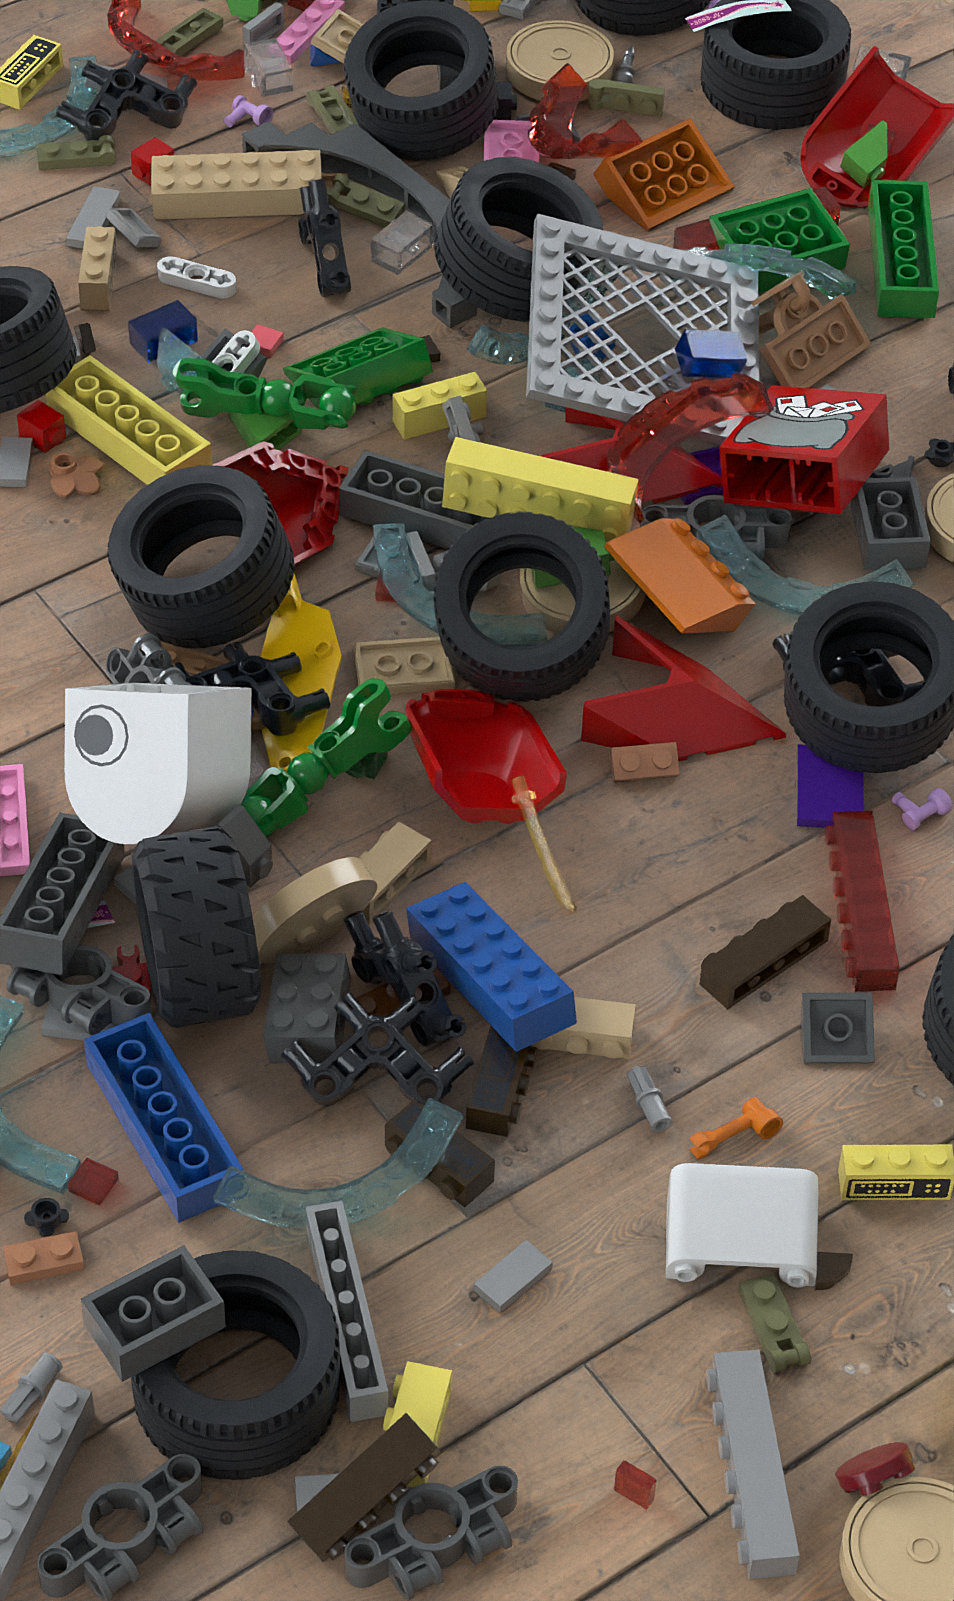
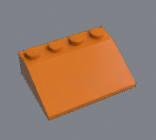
M691 118L605 158L593 174L606 196L646 231L702 205L735 187Z
M661 518L606 542L604 545L606 550L681 633L734 632L756 604L750 598L747 588L736 582L729 575L727 566L717 561L709 553V547L690 532V526L682 519Z

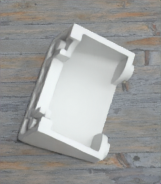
M685 1163L675 1166L670 1172L667 1196L666 1279L690 1282L703 1274L705 1264L779 1268L780 1279L788 1285L796 1288L815 1286L817 1276L818 1176L810 1170L795 1168Z

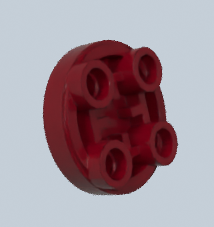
M894 1442L872 1448L851 1458L836 1470L835 1476L845 1493L859 1490L862 1496H867L883 1488L881 1481L892 1476L894 1478L907 1476L915 1470V1466L912 1462L913 1457L907 1443Z

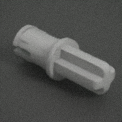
M633 1067L627 1073V1078L637 1097L635 1103L638 1108L643 1109L652 1132H663L673 1124L672 1118L662 1102L663 1093L655 1087L646 1067Z
M43 1353L27 1376L19 1378V1386L0 1409L6 1420L15 1423L19 1422L36 1399L41 1400L44 1397V1389L56 1374L62 1370L63 1366L58 1358L50 1353Z

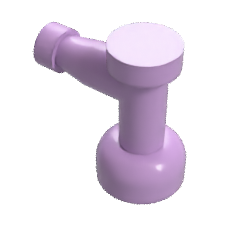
M238 95L232 104L233 112L224 118V123L228 127H232L236 121L249 114L253 117L254 123L259 126L268 121L271 122L273 109L265 104L257 107L247 102L246 97Z
M936 788L930 792L928 802L920 807L908 800L901 792L896 793L892 798V803L905 812L902 814V819L910 830L920 827V822L934 813L945 815L953 809L949 795L941 788Z

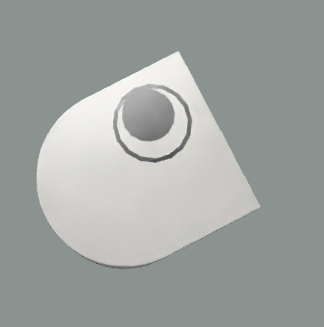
M123 683L65 689L64 772L66 790L71 805L78 817L98 836L115 843L137 844L143 838L214 827L238 804L242 803L250 779L251 688Z

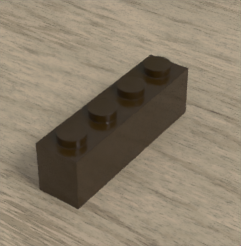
M804 895L793 902H786L778 912L768 919H761L755 924L753 929L742 936L734 937L726 947L717 953L713 952L706 956L701 964L699 984L728 1010L828 942L831 919Z
M405 1413L287 1522L322 1562L328 1558L333 1561L345 1552V1547L348 1544L347 1540L358 1530L362 1533L366 1532L380 1518L377 1514L378 1511L388 1502L392 1506L395 1505L409 1492L407 1485L416 1476L419 1475L421 1478H424L435 1469L439 1463L436 1458L441 1454L439 1448L416 1422Z

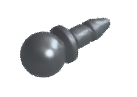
M629 46L625 51L622 64L617 65L612 81L633 84L635 72L632 67L635 57L634 46Z

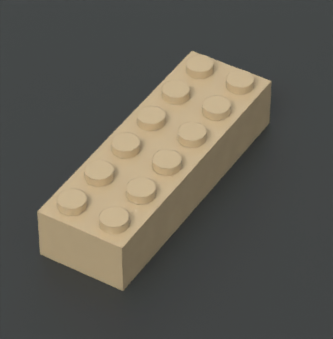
M320 150L152 156L151 196L154 220L303 214L299 188L309 186V181L322 179Z

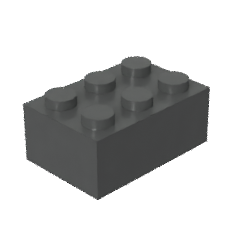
M868 478L851 500L850 505L864 570L926 568L931 541L916 478Z
M346 953L276 954L263 1036L270 1063H288L281 1057V1054L287 1048L299 1058L290 1046L297 1040L317 1063H323L342 1045L346 1019L334 1007L340 1000L347 1006L343 997L350 992L351 976Z
M185 1245L81 1298L84 1325L122 1382L226 1327L224 1301Z

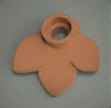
M68 452L58 453L53 456L49 464V472L52 475L50 480L51 488L61 497H68L73 491L83 495L96 493L100 489V484L94 473L98 472L104 466V463L92 456L85 455L75 458L73 454Z

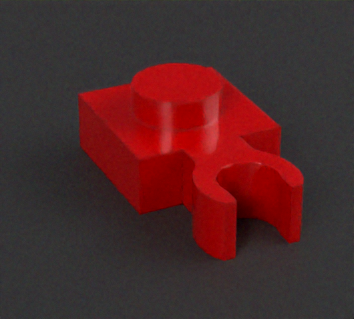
M134 945V954L132 956H124L121 946L118 947L117 961L119 966H113V971L147 988L151 998L147 964L140 963L139 947Z

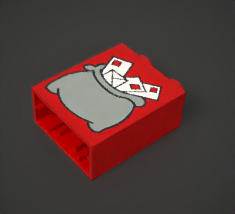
M771 385L719 447L724 503L842 514L890 450L886 394Z

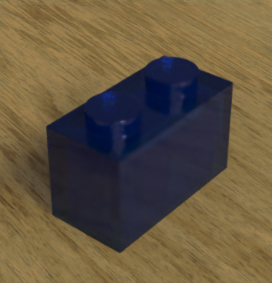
M179 300L128 321L130 344L148 363L198 341L197 318Z
M685 329L674 348L683 377L737 379L748 361L740 332Z

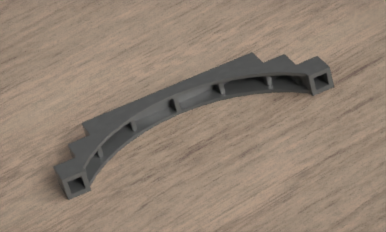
M268 121L242 133L243 153L320 150L321 172L348 173V179L404 202L405 209L422 224L434 242L436 232L450 199L357 124L354 123L328 136L325 131L311 122L285 135L282 130L276 128ZM443 275L439 288L432 291V314L447 327L452 328L477 315V307L458 294Z

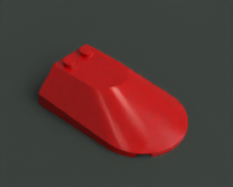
M874 45L806 132L801 146L800 157L805 179L816 193L832 203L846 207H868L871 183L863 188L840 167L844 152L884 120L887 123V161L884 167L885 173L880 180L907 181L954 123V103H941L897 76L881 57L879 48Z
M466 689L432 690L423 692L419 700L410 699L405 707V715L411 725L410 736L433 789L462 820L476 824L483 821H499L504 824L528 821L564 792L567 772L535 718L523 706L513 701L508 702V705L494 701L495 696L490 693Z

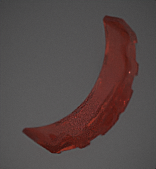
M112 0L107 13V20L113 38L123 49L131 54L134 50L140 51L138 57L141 56L142 52L145 53L149 58L147 63L153 67L178 77L187 74L189 75L188 79L192 76L196 80L203 81L231 80L245 76L243 50L237 49L225 56L200 53L192 57H180L134 27L136 17L141 9V0Z
M566 63L546 82L541 90L544 96L540 103L531 110L529 121L532 123V127L528 131L531 145L539 154L551 159L608 158L636 147L643 140L627 121L621 118L604 133H591L579 142H574L572 121L577 105L588 85L569 63Z
M733 373L732 378L713 381L705 377L690 381L691 386L678 392L669 390L656 397L624 424L617 434L619 439L614 449H609L606 460L608 462V472L639 479L633 517L639 524L644 520L642 496L645 485L656 466L671 450L690 436L714 424L742 416L770 414L774 410L765 385L762 382L746 374Z

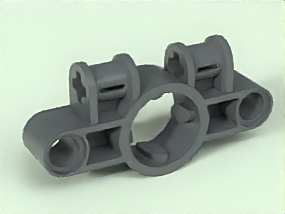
M722 495L703 496L696 499L691 505H648L642 509L640 517V527L661 518L682 519L690 526V532L709 547V553L714 558L731 555L732 562H737L738 559L757 560L758 563H763L765 548H781L789 543L792 514L788 509L724 503ZM717 521L723 522L732 528L727 531L716 532L702 528L699 524Z
M152 633L139 636L133 643L131 650L113 648L106 659V671L114 684L192 685L186 682L185 674L181 669L170 667L171 655L166 649L161 648V641Z
M90 945L77 946L62 975L11 966L12 971L6 982V989L9 993L13 995L20 994L28 998L30 1003L36 1007H41L50 1001L52 1006L61 1012L63 1021L67 1023L74 1022L84 1027L85 1032L92 1036L100 1033L110 1023L120 1025L147 1013L151 1015L149 990L113 971L112 960L109 955L103 950ZM76 975H89L96 978V981L85 985H69L61 982L68 977Z
M179 1454L169 1459L136 1484L114 1482L104 1485L93 1492L83 1507L82 1523L39 1555L37 1568L42 1591L49 1597L61 1598L86 1582L102 1601H111L113 1593L128 1582L135 1583L140 1579L136 1566L146 1561L153 1554L157 1545L166 1554L172 1556L177 1552L176 1547L193 1534L196 1536L202 1534L204 1531L203 1525L190 1507L202 1493L199 1461L193 1456ZM181 1477L191 1478V1480L186 1482L177 1481ZM128 1508L136 1510L145 1523L149 1521L146 1529L143 1532L139 1531L128 1542L114 1543L106 1541L102 1533H95L93 1530L96 1522L102 1516L111 1514L114 1509ZM55 1569L65 1570L59 1575L49 1574Z
M497 1465L452 1488L440 1483H424L409 1489V1492L398 1501L394 1518L348 1542L345 1547L346 1579L355 1587L366 1588L390 1577L401 1596L406 1601L414 1598V1593L433 1583L435 1585L443 1583L444 1579L441 1569L454 1564L465 1552L471 1561L478 1565L483 1562L484 1556L501 1547L504 1549L512 1547V1538L502 1517L510 1514L517 1505L518 1478L516 1473L507 1466ZM501 1488L507 1490V1492L496 1493L492 1490ZM426 1509H433L450 1514L454 1526H459V1529L452 1537L449 1535L440 1543L434 1544L416 1540L413 1532L409 1529L405 1530L404 1525L414 1514H421L426 1512ZM360 1559L370 1561L366 1565H358L355 1562Z

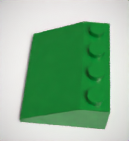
M811 188L721 212L709 217L724 261L758 270V294L770 290L802 270L805 274L803 276L804 280L843 270L846 267L850 243Z
M382 327L283 368V371L293 383L298 380L300 375L310 374L332 379L336 384L353 385L358 390L353 395L356 404L364 405L374 400L373 397L377 395L391 394L398 391V387L403 384H414L424 379L423 376L432 373L433 369L424 338ZM308 398L318 408L319 398Z

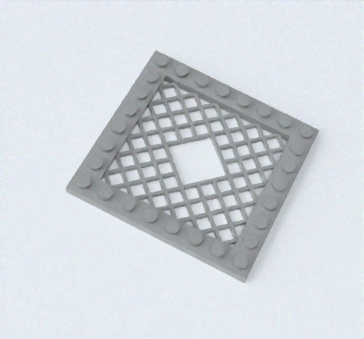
M537 214L533 230L526 398L722 444L759 400L758 304L755 306L751 304L758 297V270ZM576 256L584 265L576 269L567 259ZM586 256L591 257V258H595V259L592 260V261H590ZM604 263L611 273L604 276L595 266ZM615 264H619V265H623V266L620 267V268H617V266H616ZM564 267L569 271V273H567V274H565V275H564ZM589 270L597 280L589 283L581 273ZM631 270L639 279L632 283L623 273ZM641 270L647 271V272H651V273L648 274V275H645ZM575 277L583 287L575 290L567 280ZM617 277L625 287L617 290L609 280ZM659 277L667 286L659 289L651 280ZM669 277L675 278V279H679V280L676 281V282H673ZM603 284L611 294L603 297L595 287ZM645 284L653 294L645 297L637 287ZM687 284L694 291V294L687 297L679 287ZM698 285H702V286H706V287L703 288V289H701ZM563 288H564L569 294L563 296ZM587 291L597 300L590 305L580 296ZM631 291L639 301L631 304L623 294ZM673 291L680 301L673 304L665 294ZM714 291L722 300L714 303L706 294ZM615 298L625 307L618 312L609 303ZM658 298L667 308L659 311L651 301ZM700 298L708 308L701 311L692 301ZM574 299L582 309L574 312L566 302ZM643 305L681 343L646 363L608 325ZM686 305L695 315L687 318L679 308ZM727 305V315L720 309ZM602 306L610 316L602 319L594 309ZM562 310H563L568 316L562 318ZM671 312L681 321L674 326L665 317V315ZM714 312L722 322L715 325L706 315ZM586 313L596 322L589 327L580 318V316ZM699 319L708 328L702 333L693 325V322ZM574 321L581 331L573 334L565 324ZM726 326L727 337L720 331V329ZM686 327L694 337L687 340L678 330ZM602 328L610 338L602 341L593 331ZM561 333H563V334L567 337L566 339H564V340H562V341H561ZM714 334L722 344L715 347L706 337ZM586 335L596 344L589 349L579 340ZM700 341L709 351L700 354L692 344ZM614 342L624 351L617 356L608 348V345ZM573 343L581 353L572 356L564 346ZM726 348L727 359L720 353V351ZM686 349L694 359L687 362L678 352ZM601 350L610 360L601 363L593 353ZM561 355L566 359V361L560 363ZM670 356L680 365L674 370L664 361ZM714 356L722 366L715 369L706 359ZM586 357L595 368L587 371L578 361ZM630 357L638 367L630 371L621 360ZM700 363L708 373L701 377L692 366ZM615 364L623 375L615 378L607 368ZM658 364L666 374L658 377L650 367ZM572 365L580 375L576 378L570 377L564 371V368ZM726 370L727 381L720 375V373ZM643 371L652 382L644 385L635 375ZM686 371L694 381L686 384L678 374ZM600 372L609 382L604 385L599 384L592 376ZM671 378L680 389L672 392L664 382ZM714 378L722 388L714 391L706 381ZM629 379L637 387V390L633 392L628 391L621 383ZM700 385L708 396L701 399L692 389ZM657 386L666 396L657 398L649 390ZM726 392L727 403L720 397L722 394ZM686 393L694 403L690 406L685 405L678 396ZM714 400L723 410L714 412L706 403Z

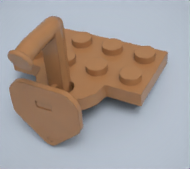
M803 270L757 297L751 304L755 306L771 296L776 303L775 308L762 315L759 314V333L762 334L776 328L778 336L759 349L780 385L809 388L872 345L844 295L841 294L825 305H822L816 297L811 295L810 289L803 278L805 275ZM792 284L796 292L790 293L787 287Z

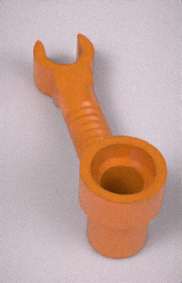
M753 1097L743 1105L742 1113L744 1115L713 1131L707 1130L692 1135L689 1139L695 1146L689 1150L697 1159H702L712 1150L716 1149L719 1143L748 1128L753 1129L761 1139H770L782 1128L783 1119L774 1109L767 1108L759 1098Z

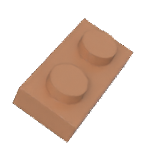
M676 742L616 747L609 750L613 783L678 777L680 775Z
M77 1231L3 1246L10 1285L84 1270Z

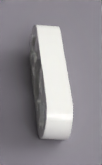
M165 257L157 263L158 279L162 283L220 299L230 298L236 293V277L229 271L177 257ZM192 276H202L203 278H202V279H191L190 277H192Z
M247 330L240 331L231 338L212 362L220 368L226 363H233L234 366L230 372L243 373L259 354L260 344L252 332ZM243 344H245V345L250 344L249 347H247V348H246V347H242V348H241V346H242Z

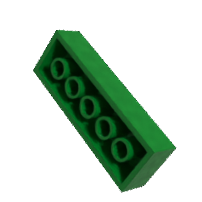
M871 180L868 214L877 316L890 318H935L939 284L928 181Z

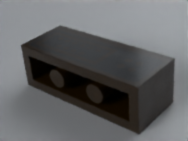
M490 1026L466 1106V1129L508 1137L511 1123L518 1124L522 1103H518L519 1095L526 1096L530 1075H527L526 1071L527 1067L534 1068L537 1047L530 1045L515 1052L499 1033Z
M414 1099L385 1124V1147L388 1152L397 1159L401 1158L413 1168L420 1178L431 1181L446 1198L457 1201L464 1208L494 1182L495 1160Z

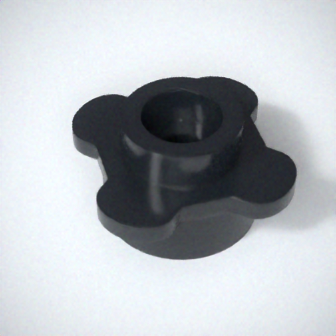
M937 438L929 441L930 448L925 451V457L932 465L946 467L954 462L953 442Z
M41 1198L35 1201L31 1211L27 1212L24 1216L26 1225L36 1227L40 1231V1235L44 1237L52 1236L55 1228L61 1223H66L69 1219L68 1211L61 1209L59 1203L52 1198Z

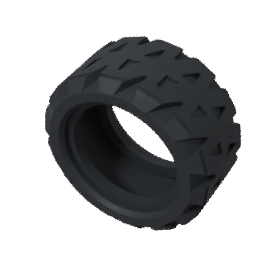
M217 826L143 838L142 841L138 842L132 854V873L145 959L159 1015L171 1027L175 1026V1028L249 1015L255 1009L261 996L260 965L246 880L233 838Z

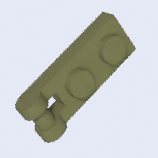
M202 8L159 37L154 43V51L161 55L166 54L170 60L179 62L183 58L184 53L223 27V17Z
M592 79L589 81L588 91L591 93V96L588 97V108L598 111L603 108L662 117L665 88L604 79Z
M333 85L324 87L322 91L311 90L306 92L309 106L315 109L331 134L354 123L358 125L355 116Z
M103 135L98 140L37 144L39 170L112 165L116 161L114 138L109 135Z
M337 174L332 181L333 186L327 188L329 205L332 204L334 207L391 230L405 211L404 202L354 183L343 174ZM343 192V193H346V194H348V195L345 197V196L341 195V193Z
M775 1274L739 1282L738 1291L772 1372L785 1371L786 1366L797 1364L798 1367L811 1364L810 1350L801 1337ZM789 1346L790 1348L789 1350L782 1351L780 1349Z

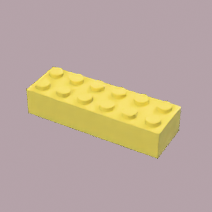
M91 355L76 363L68 376L54 389L45 394L46 405L64 415L65 424L147 485L162 476L180 469L198 465H212L211 443Z
M455 437L446 460L442 507L487 518H493L498 514H511L520 511L532 512L533 514L541 513L546 516H552L558 521L562 520L567 525L573 527L602 530L607 542L630 532L639 479Z

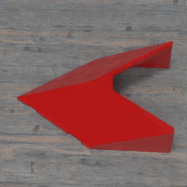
M565 407V422L615 430L613 438L540 455L549 459L639 479L635 504L650 500L653 504L684 497L686 494L699 492V488L715 485L716 488L722 487V476L657 429Z
M266 441L213 464L241 471L256 480L265 490L294 553L295 567L333 544L335 537L332 534L333 526L338 522L339 487L347 476L348 467L342 465L336 468L326 464V460L291 449L280 451L274 449L273 444Z
M616 615L612 655L666 667L671 672L665 684L585 701L583 705L581 741L610 748L676 742L678 762L687 760L688 755L705 752L706 755L756 745V740L772 737L773 740L786 738V733L706 666Z

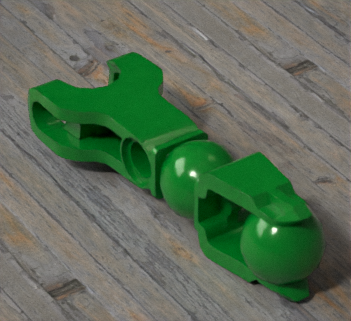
M183 358L173 368L176 384L184 389L180 396L181 408L184 413L191 416L211 418L221 412L255 414L258 412L259 415H263L265 411L268 415L274 417H284L290 413L291 419L294 420L295 426L299 429L325 430L328 427L348 428L347 422L352 419L356 412V400L353 395L358 392L357 388L353 385L336 384L332 379L303 374L300 375L297 381H294L293 385L282 379H275L266 383L265 377L258 379L251 374L226 371L209 360ZM185 371H194L197 376H184L182 374ZM194 398L201 399L197 403H189V401ZM308 398H319L318 409L304 406L305 401Z
M377 678L368 679L347 695L340 717L323 731L312 745L307 746L311 753H302L295 756L290 762L287 772L282 768L272 767L267 769L247 790L246 796L240 805L246 809L265 837L274 830L282 829L304 815L309 808L307 804L309 800L305 794H314L322 790L327 783L329 775L335 779L338 774L347 771L368 753L391 751L409 735L411 725L406 715L398 711H388L379 717L380 712L390 702L391 698L390 690L383 680Z

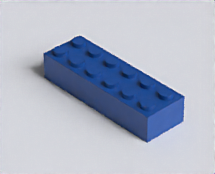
M466 882L406 908L410 939L416 941L423 951L433 953L434 956L429 959H436V967L515 1052L577 1024L574 991Z
M150 1013L84 1039L86 1064L178 1223L245 1194L244 1170Z

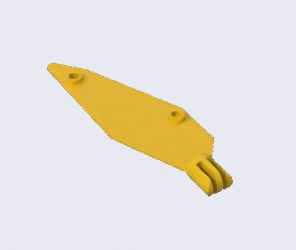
M294 574L290 586L291 591L288 590L278 609L271 615L260 657L273 660L295 652L296 656L300 659L302 670L301 672L281 678L292 694L297 697L323 688L331 702L342 659L331 614L327 609L302 600ZM328 709L305 716L302 723L297 724V729L290 735L277 736L272 734L267 728L261 729L271 768H282L287 772L288 766L295 756L302 753H311L307 746L312 745L315 739L323 732Z

